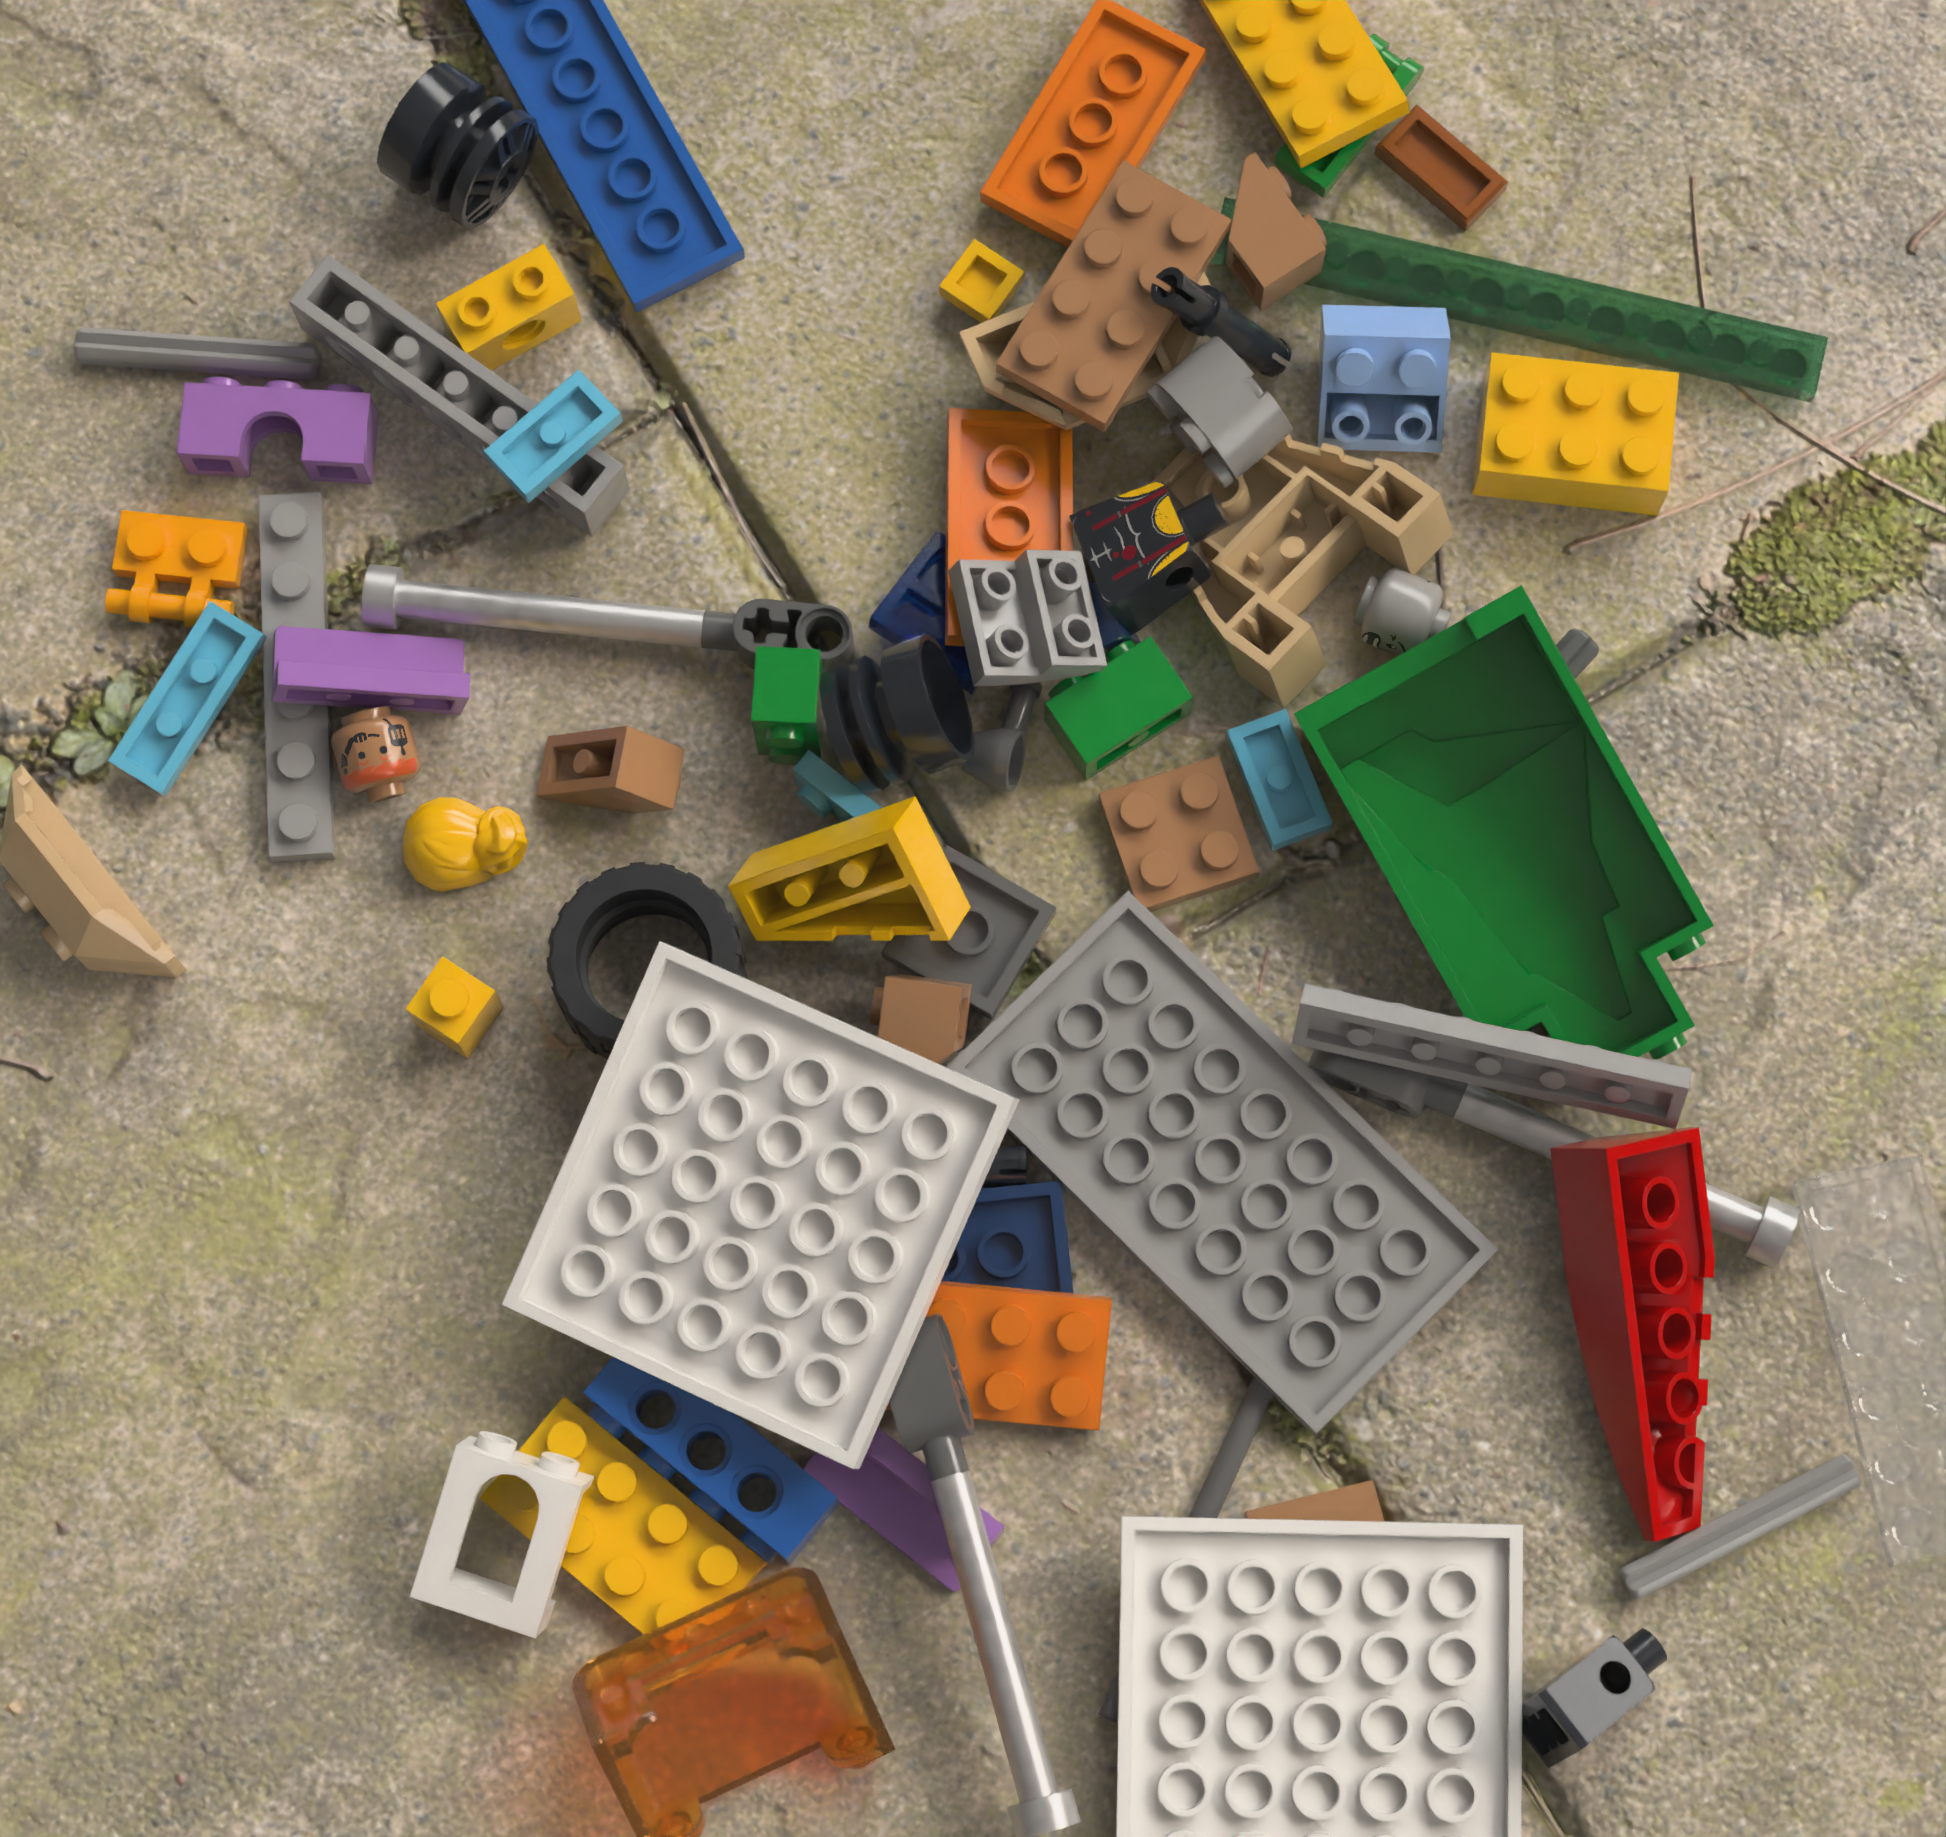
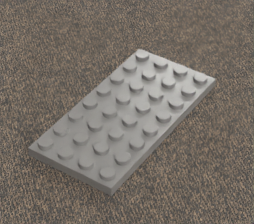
M1129 891L1108 909L946 1066L951 1070L1019 1099L1006 1132L1020 1145H1025L1027 1152L1056 1181H1061L1062 1187L1263 1384L1314 1437L1498 1251L1479 1230L1312 1068H1309L1279 1036Z

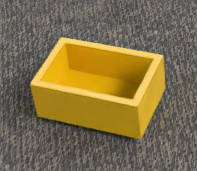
M1491 352L1483 379L1472 495L1658 516L1669 492L1679 373Z

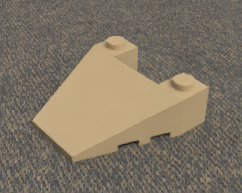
M1288 434L1280 444L1227 488H1224L1203 464L1202 459L1207 454H1201L1197 451L1192 455L1184 448L1151 483L1164 482L1184 507L1213 492L1230 521V526L1200 542L1211 566L1212 573L1207 581L1190 594L1239 676L1282 708H1285L1327 665L1313 627L1298 616L1366 546L1400 570L1414 575L1454 534L1441 493L1392 461L1376 457L1374 462H1369L1345 455L1341 447L1322 443L1319 448L1291 439L1290 434Z

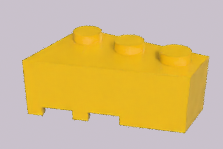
M916 796L752 853L728 885L756 941H833L837 935H871V941H891L894 935H929L930 941H950L971 908Z

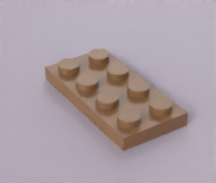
M1123 160L996 362V372L1105 432L1177 316L1165 307H1160L1152 300V283L1160 286L1167 292L1171 291V287L1156 278V276L1166 268L1176 267L1197 283L1228 234L1232 219Z

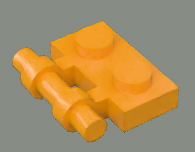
M121 510L112 570L117 577L134 578L135 583L131 590L113 588L107 590L105 597L106 613L128 615L131 622L149 624L153 618L184 621L187 628H193L209 601L234 615L233 601L213 599L215 587L240 589L249 532L245 523ZM160 581L191 584L187 596L158 593Z

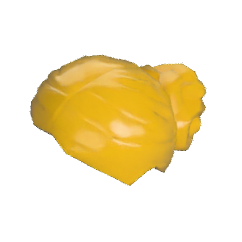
M437 797L421 804L406 821L402 835V853L404 864L415 881L441 893L448 890L470 887L488 881L494 875L504 874L513 870L523 860L529 842L525 836V827L520 816L507 807L496 806L485 812L478 806L456 797Z

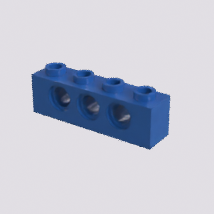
M615 1357L609 1360L583 1392L589 1401L595 1405L589 1412V1417L617 1440L627 1431L641 1442L645 1448L638 1455L640 1459L667 1481L670 1480L675 1472L686 1479L696 1488L688 1498L718 1523L727 1513L742 1525L746 1531L739 1540L768 1564L778 1555L790 1565L840 1504L838 1498L736 1414ZM654 1396H665L673 1400L675 1404V1413L672 1420L666 1426L658 1429L644 1426L640 1420V1411L643 1404ZM704 1437H716L723 1441L726 1447L723 1461L719 1466L711 1470L697 1469L690 1461V1452L693 1445ZM755 1478H765L776 1485L777 1494L774 1503L762 1512L749 1511L741 1505L740 1494L744 1485Z

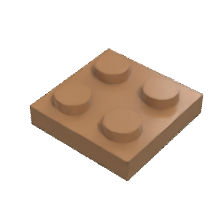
M1219 755L1099 793L1098 800L1129 891L1150 912L1259 877L1260 871Z

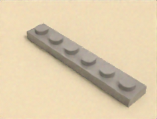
M321 492L258 496L262 633L267 637L263 643L269 858L273 863L336 859L331 706L271 702L274 633L276 628L279 626L329 629L324 498Z
M1304 984L1291 1043L1673 1129L1677 1127L1689 1091L1692 1072L1690 1068L1667 1064L1660 1060L1644 1059L1604 1050L1592 1045L1576 1044L1540 1036L1529 1031H1517L1473 1021L1465 1017L1449 1016L1409 1007L1402 1003H1390L1345 993L1338 989H1327L1309 984Z

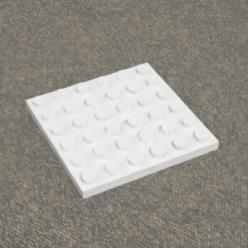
M659 941L502 1305L849 1468L860 1469L1019 1099Z
M1121 1516L1116 1837H1521L1523 1525Z

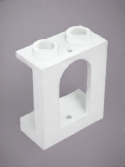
M480 1431L477 1438L469 1436L455 1447L410 1597L536 1638L549 1625L556 1602L551 1599L583 1492L592 1485L594 1476L578 1471L580 1463L570 1457L553 1452H542L540 1458L516 1451L517 1442L509 1437L493 1432ZM501 1474L516 1475L527 1481L536 1492L539 1502L538 1519L517 1587L455 1568L477 1494L487 1480Z

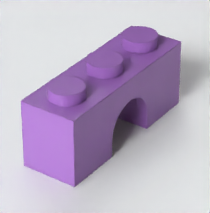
M208 377L204 379L203 383L184 382L177 455L188 474L250 477L251 460L256 446L269 435L286 432L295 434L303 439L301 461L311 481L372 484L379 412L371 393H364L361 388L349 384H332L327 387V390L302 389L300 385L284 380L268 381L265 383V387L241 386L238 381L226 377Z

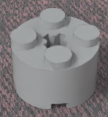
M1215 336L1207 343L1199 346L1150 387L1146 393L1168 420L1174 416L1177 417V420L1169 426L1171 431L1192 455L1197 451L1201 454H1207L1202 459L1203 464L1219 484L1227 488L1280 444L1293 431V427L1268 390L1264 393L1251 377L1254 373L1221 338Z

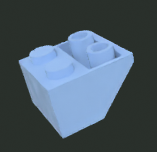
M1322 305L1318 356L1317 447L1320 448L1322 443L1341 447L1343 450L1441 453L1451 341L1446 308Z

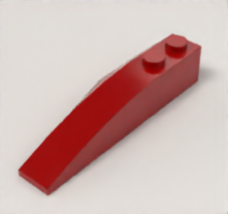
M1699 1127L1597 1137L1550 1148L1566 1280L1579 1346L1596 1410L1617 1473L1645 1541L1656 1542L1701 1527L1705 1442L1696 1437L1697 1416L1700 1414L1702 1406H1707L1708 1379H1699L1701 1340L1711 1339L1712 1314H1702L1704 1278H1714L1715 1263Z

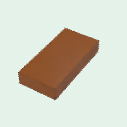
M1417 104L1375 148L1374 155L1465 232L1503 194L1508 184L1506 179Z

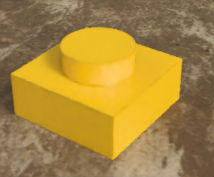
M974 239L939 285V295L983 323L1000 315L1024 283L1025 271Z

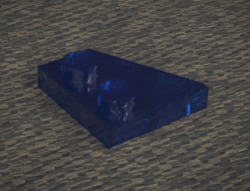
M936 530L870 616L868 628L894 645L923 634H928L935 638L946 652L957 673L962 689L973 695L979 686H973L965 646L945 645L946 536Z

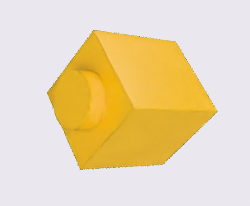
M442 956L405 1009L416 1026L468 1059L504 1006L494 989Z

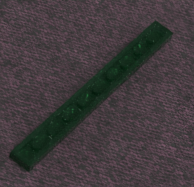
M1225 197L1221 214L1233 219L1236 199ZM1314 218L1326 237L1327 245L1325 246L1326 251L1322 272L1305 282V285L1399 307L1446 308L1447 318L1806 402L1812 403L1816 395L1828 337ZM1230 230L1210 263L1227 266L1225 262Z

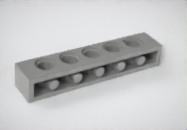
M330 255L324 258L289 301L303 331L486 462L488 460L485 457L484 450L537 405L536 402ZM595 445L536 498L593 537L629 492L630 488L623 464Z

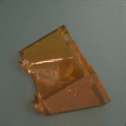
M804 1567L790 1568L778 1572L603 1653L587 1662L573 1679V1692L591 1747L636 1837H699L706 1825L705 1814L701 1804L820 1748L823 1749L827 1760L833 1766L841 1769L866 1767L876 1759L896 1750L818 1575L813 1570Z

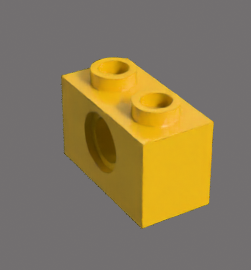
M545 244L534 248L436 303L444 329L452 343L491 371L582 321L575 293Z

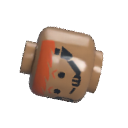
M390 706L371 708L342 717V728L334 732L331 737V748L342 787L352 793L366 792L369 803L380 802L406 794L403 782L413 779L421 769V761L409 720L401 715H392Z

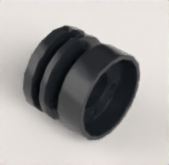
M442 62L431 67L415 81L399 102L387 123L380 141L377 165L382 174L413 194L422 195L430 191L429 198L434 208L442 212H450L454 221L463 227L474 229L490 219L516 188L535 150L539 128L534 117L524 111L513 110L512 104L506 99L494 96L486 100L487 95L484 85L455 66Z
M923 634L886 648L882 651L880 666L875 660L864 655L852 661L850 667L839 664L828 668L821 674L819 686L820 699L827 731L841 765L859 791L872 795L886 789L890 782L896 785L906 783L913 777L914 762L920 770L932 774L966 762L973 756L975 743L973 725L965 694L946 652L936 639L930 635Z

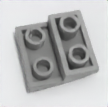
M1025 550L1015 561L959 559L948 570L973 686L1016 685L1059 680L1099 672L1107 666L1081 551Z

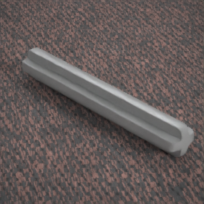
M82 327L77 330L74 343V353L78 362L92 365L312 380L317 377L320 363L319 351L317 346L312 343Z
M1840 1455L1622 1567L1619 1571L1621 1581L1628 1594L1634 1600H1639L1853 1490L1861 1483L1858 1470L1847 1455Z

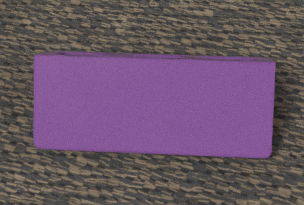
M279 626L275 630L271 702L369 709L390 706L391 710L461 715L470 698V673H464V642L461 639Z
M879 1427L874 1434L860 1469L849 1468L817 1452L804 1467V1470L838 1498L841 1505L950 1591L957 1592L960 1590L925 1463L912 1453H908L902 1445ZM980 1507L992 1549L1004 1533V1526Z

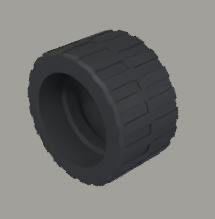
M645 862L630 863L629 866L617 869L613 867L601 872L600 876L590 882L587 880L576 890L577 893L569 902H565L559 911L558 921L555 928L551 929L548 940L550 951L549 957H547V972L553 983L551 988L556 1001L574 1034L580 1036L584 1046L595 1055L598 1053L605 1057L607 1061L625 1020L611 1015L596 1000L589 983L588 965L597 944L618 924L642 915H665L682 920L691 925L703 940L710 963L748 979L745 969V963L747 962L738 928L732 913H728L725 908L723 899L714 889H710L703 884L702 879L691 872L685 873L677 870L675 866L664 863L659 865L645 864Z

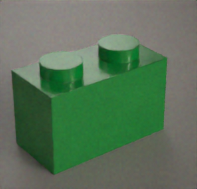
M1151 636L1137 645H1134L1132 640L1119 644L1105 655L1107 666L1102 671L1091 673L1085 678L1081 676L1065 678L1048 693L1050 700L1045 702L1044 721L1085 781L1191 714L1193 696Z
M756 646L751 723L758 755H769V761L773 763L796 765L808 750L821 758L824 716L821 708L819 686L821 674L824 670L820 649Z

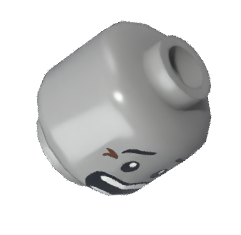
M1391 568L1385 571L1381 578L1371 575L1353 622L1362 625L1361 637L1366 644L1399 656L1445 630L1451 612L1440 609L1443 591L1438 584L1398 568Z

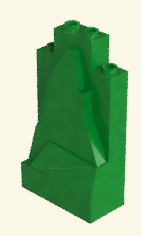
M1522 585L1362 677L1341 686L1294 713L1465 1018L1517 1031L1532 1032V1026L1542 1022L1550 1038L1581 1045H1592L1604 1050L1640 1057L1649 1052L1652 1059L1655 1060L1672 1053L1687 1043L1683 1032L1695 1025L1657 957L1667 952L1671 960L1675 961L1706 944L1701 933L1714 925Z

